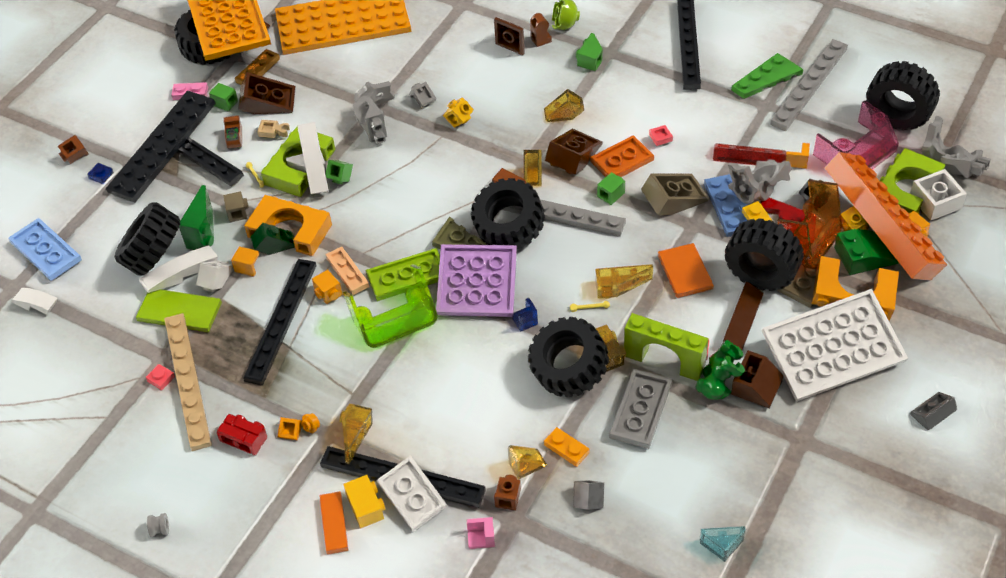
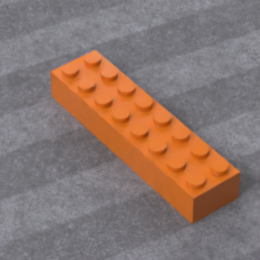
M839 152L825 166V170L912 279L932 280L947 266V263L943 260L944 256L934 249L932 241L921 233L920 226L912 222L909 218L910 214L899 206L898 199L890 195L887 191V186L877 179L876 172L865 164L866 160L862 156Z

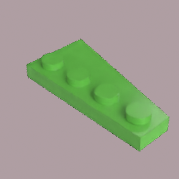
M777 53L733 84L731 91L745 99L762 92L763 88H771L782 80L785 82L794 75H802L803 69Z

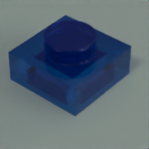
M97 163L87 175L89 179L104 184L114 172L111 167Z

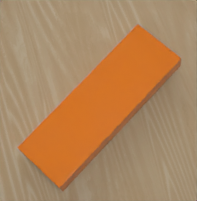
M341 491L320 495L327 555L349 551Z

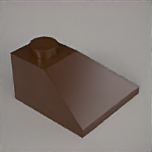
M495 17V44L523 56L525 54L524 28Z

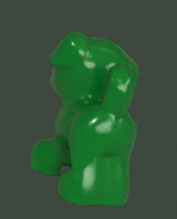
M729 340L724 341L720 348L709 357V364L703 369L705 378L698 379L695 389L709 400H722L729 396L731 391L725 385L726 379H729L732 375L740 377L745 372V368L740 362L736 365L733 364L734 360H740L744 356L742 350Z

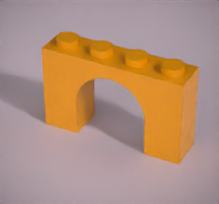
M264 195L244 225L247 237L250 238L262 223L275 226L286 220L299 221L303 225L293 239L296 252L313 256L331 228L332 222L330 213L324 210Z
M825 256L820 257L816 271L812 304L822 307L854 295L847 292L839 283V259ZM879 268L874 280L873 292L887 319L890 320L895 310L899 272Z

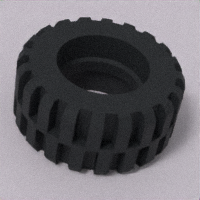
M191 10L182 14L181 18L177 20L174 28L175 37L180 53L184 58L189 61L191 60L193 63L205 65L206 63L214 64L217 61L221 62L223 59L231 56L227 55L205 61Z
M897 61L886 64L877 71L866 92V103L870 107L871 114H874L878 121H882L883 125L892 126L896 130L898 128L902 130L910 128L912 130L918 128V126H923L929 121L938 104L940 90L938 89L937 81H934V76L931 73L928 74L927 69L924 67L920 68L915 63L909 64L907 61L899 63ZM891 90L902 91L908 94L914 101L901 100Z
M503 178L499 179V182L489 183L487 188L484 187L480 191V195H476L475 203L471 207V219L481 240L487 245L517 246L518 250L525 244L529 245L533 238L536 239L538 237V231H541L544 226V208L536 190L529 183L525 184V181L520 179L516 181L515 178H508V180ZM519 206L523 208L521 214L509 223L499 224L493 222L496 214L506 207Z
M157 202L149 203L140 212L121 239L114 255L116 262L136 275L143 276L147 274L158 263L172 243L173 238H175L180 225L179 217Z
M758 218L742 222L736 227L725 248L724 256L729 270L731 269L732 274L735 277L738 276L740 281L743 283L749 282L753 286L758 287L759 290L768 289L769 291H774L776 289H783L792 283L802 264L804 254L802 245L799 244V239L797 236H793L791 230L785 229L782 224L779 223L778 225L772 220L764 221V219Z
M562 317L558 318L556 322L554 320L549 322L548 326L545 328L543 326L539 330L540 333L538 335L535 334L532 339L534 343L529 346L528 362L530 363L531 372L539 383L549 393H554L555 396L562 397L564 394L565 397H573V394L579 396L584 394L583 391L585 390L590 391L595 383L598 384L602 380L600 376L602 374L605 375L607 371L605 365L609 363L607 355L609 352L605 342L596 328L582 318L578 320L576 317H569V319ZM574 345L584 347L580 359L574 365L564 369L553 368L556 356L563 349Z

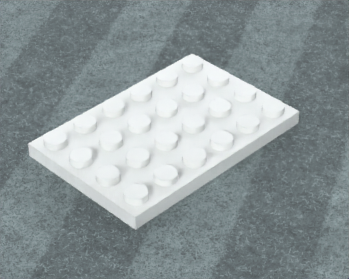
M872 289L762 329V333L796 402L908 360Z

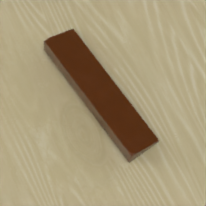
M745 282L723 342L729 340L742 351L764 295L762 291L749 282Z

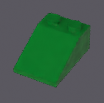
M205 185L200 187L180 220L179 229L186 249L196 250L206 246L211 247L214 243L213 208Z
M852 229L837 233L834 248L849 276L899 264L874 231Z

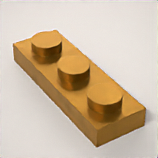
M265 49L235 77V82L241 85L246 72L263 76L280 60L279 54Z

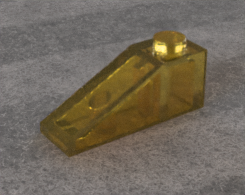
M653 264L595 269L598 298L618 297L653 279Z
M350 403L345 411L343 410L340 414L345 463L348 464L373 424L371 408Z

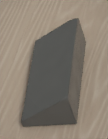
M938 392L912 410L910 415L924 428L930 430L957 410L955 397Z

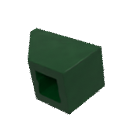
M262 223L250 237L254 250L268 255L295 248L293 232L266 223Z

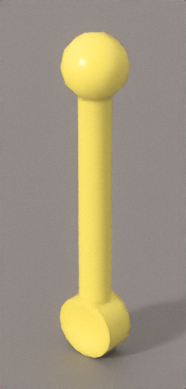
M247 162L246 168L250 169L260 188L264 187L263 181L256 174L252 163Z
M604 301L603 303L588 305L571 304L570 311L576 312L577 309L596 307L609 308L610 303Z

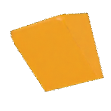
M280 417L277 437L298 440L302 429V420Z

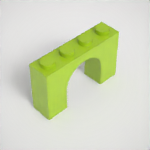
M298 127L289 134L287 140L281 144L280 149L272 156L267 166L262 169L261 176L265 186L301 197L309 187L307 173L288 167L286 158L303 154ZM317 133L324 161H328L336 150L333 137Z
M904 148L901 154L898 153L896 155L894 164L888 167L886 176H882L880 181L887 186V191L890 195L898 199V204L901 208L905 209L908 213L915 211L919 214L923 199L901 190L896 182L905 179H920L944 170L946 164Z
M632 313L624 328L623 356L642 362L649 349V344L663 345L678 355L681 362L680 376L698 381L706 365L709 338Z

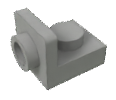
M427 82L417 83L412 86L409 95L411 98L414 97L421 108L436 101V97Z

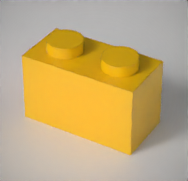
M368 475L343 484L360 529L384 519L383 511L386 510L382 498H377L376 493H378L376 484L374 481L370 482Z

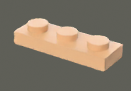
M342 246L326 254V259L352 295L369 288L368 281Z

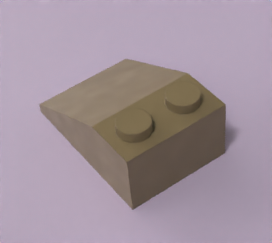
M651 173L641 188L657 215H673L709 200V197L693 174Z

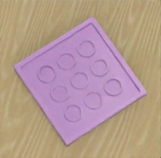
M441 244L436 315L513 317L517 246Z

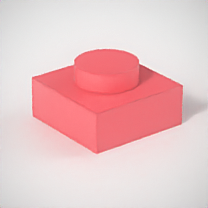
M666 125L649 130V136L656 146L673 141V136Z
M158 364L145 378L148 383L163 390L175 378V375L169 369Z

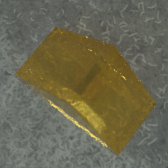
M542 149L524 150V179L531 186H542Z
M513 445L508 447L509 465L518 479L534 473L547 465L538 449Z

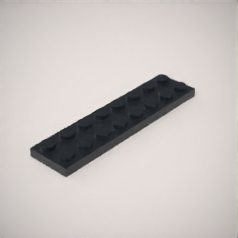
M187 90L105 188L107 192L135 203L216 104L215 100Z

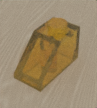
M569 89L565 90L544 108L546 121L573 120L584 111L583 98Z

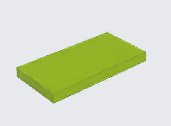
M437 248L365 270L376 300L380 301L437 283L440 255Z
M160 289L150 293L147 292L136 315V319L139 322L166 326L164 318L183 313L187 329L209 333L222 301L219 298Z

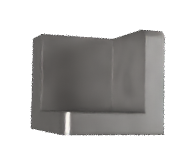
M592 480L574 481L573 506L587 510L602 509L604 506V483Z

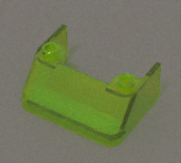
M414 264L410 265L416 284L409 286L405 291L407 303L372 317L371 311L367 307L356 306L353 295L347 291L343 292L351 317L364 342L369 347H380L431 326L437 321L438 314L420 267Z

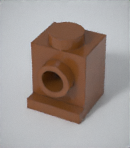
M76 135L58 145L61 151L58 154L64 162L68 160L70 164L84 155H89Z
M514 475L499 477L497 490L494 495L496 508L516 511L521 491V480H517V477Z

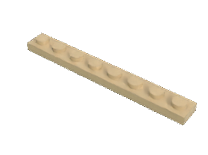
M183 313L166 317L164 320L191 450L196 451L212 446L186 320Z

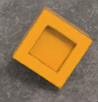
M802 143L801 153L787 151L785 161H789L791 167L807 169L810 143Z
M239 246L231 259L234 271L254 277L256 274L254 263L259 256V251Z

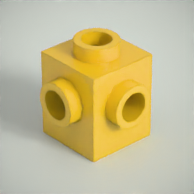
M463 97L458 100L453 99L447 105L448 109L443 114V117L455 128L469 121L471 118L470 114L474 109Z
M855 206L840 214V221L843 223L841 226L844 231L852 229L868 230L869 224Z

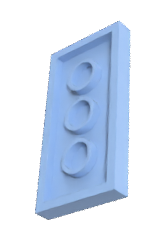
M40 218L8 238L10 243L51 281L82 260L81 256Z

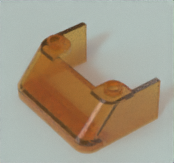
M809 179L810 198L803 204L802 209L805 219L802 222L778 219L777 222L778 225L780 223L785 229L791 230L793 236H797L799 239V244L802 245L804 254L802 265L805 268L815 269L820 257L825 256L836 241L837 233L841 232L842 218L838 183Z

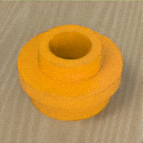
M311 413L302 416L301 425L305 431L314 433L320 427V422L317 416Z

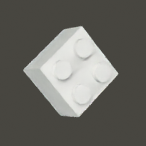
M946 169L914 180L910 194L923 199L921 210L930 221L962 209L967 195Z

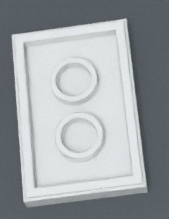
M411 455L376 480L413 532L448 507Z

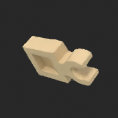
M261 120L257 134L258 137L275 138L276 135L288 137L287 130H290V126L288 123L279 125L278 121Z

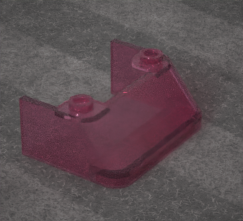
M864 100L861 104L858 123L870 131L855 143L845 138L831 142L818 133L816 135L813 155L826 165L839 152L860 155L866 160L865 164L873 170L897 152L899 142L888 116Z

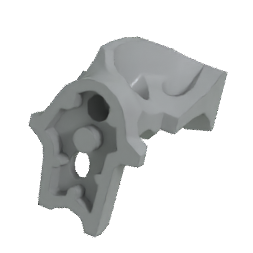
M389 81L378 84L366 82L365 86L354 95L355 103L353 104L355 116L366 131L369 141H375L376 144L385 142V137H387L384 112L377 105L395 98V93L391 91Z
M936 116L934 122L929 124L926 139L922 145V155L946 164L945 169L950 175H963L965 178H969L972 174L981 176L984 170L989 168L991 159L982 156L983 150H975L969 153L960 145L946 147L940 137L943 119L940 116Z
M770 159L768 161H757L756 167L752 172L750 166H739L736 163H729L728 168L732 183L728 187L745 204H751L755 200L765 201L773 193L777 182L790 180L789 172L792 170L790 162L783 161L782 163H777L775 160Z

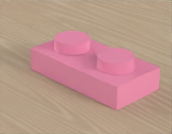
M207 82L174 84L172 99L180 100L187 90L207 97Z

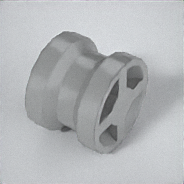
M162 513L157 517L153 515L147 517V528L150 537L160 533L163 535L169 534V521L166 513Z

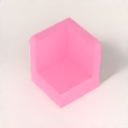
M493 517L467 519L469 548L495 547Z

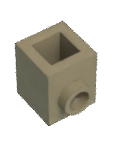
M242 192L223 195L229 222L247 219L246 209L249 206L247 198H243Z

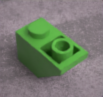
M591 33L584 40L581 49L577 50L576 59L577 66L596 72L602 62L603 48L594 33Z

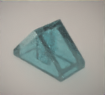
M745 526L701 529L700 544L725 562L744 541Z

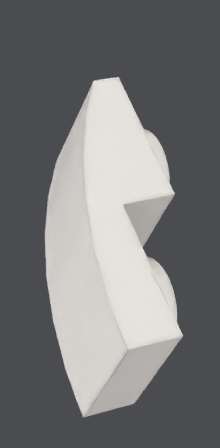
M21 288L12 299V303L28 311L32 307L46 315L57 302V297L30 288Z

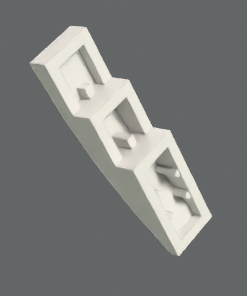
M315 122L297 125L311 194L327 192L329 189Z
M210 246L202 247L155 268L141 277L140 282L148 293L183 283V277L199 273L200 263L218 261V256Z

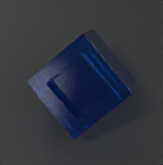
M530 298L525 299L526 308L516 311L512 315V319L520 332L538 325L537 309Z

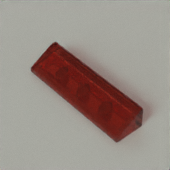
M716 143L714 146V161L756 165L757 161H768L769 159L775 160L777 163L786 161L785 150Z

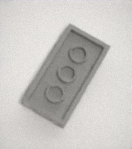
M633 369L609 433V438L650 449L672 385V379Z

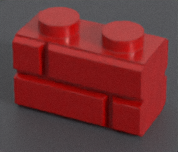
M228 414L217 429L220 442L252 455L258 453L261 445L267 439V433L263 424L254 421V423L247 421L244 416L239 414L236 416Z

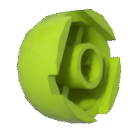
M559 0V2H555L552 13V21H555V25H552L553 29H569L579 20L580 11H578L577 5L573 0Z

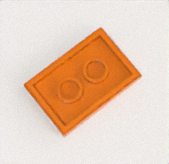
M634 135L590 157V162L605 177L611 172L623 177L654 160V155Z
M694 243L658 251L659 260L677 298L713 289V282Z

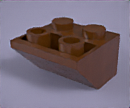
M747 350L741 363L745 368V372L740 377H734L731 395L770 409L784 376L766 356Z

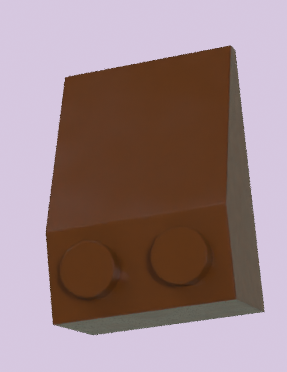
M246 72L241 84L238 110L251 114L292 113L296 86Z
M572 128L550 141L545 161L553 167L562 168L567 173L576 175L586 167L590 157L595 155L602 146L603 141Z

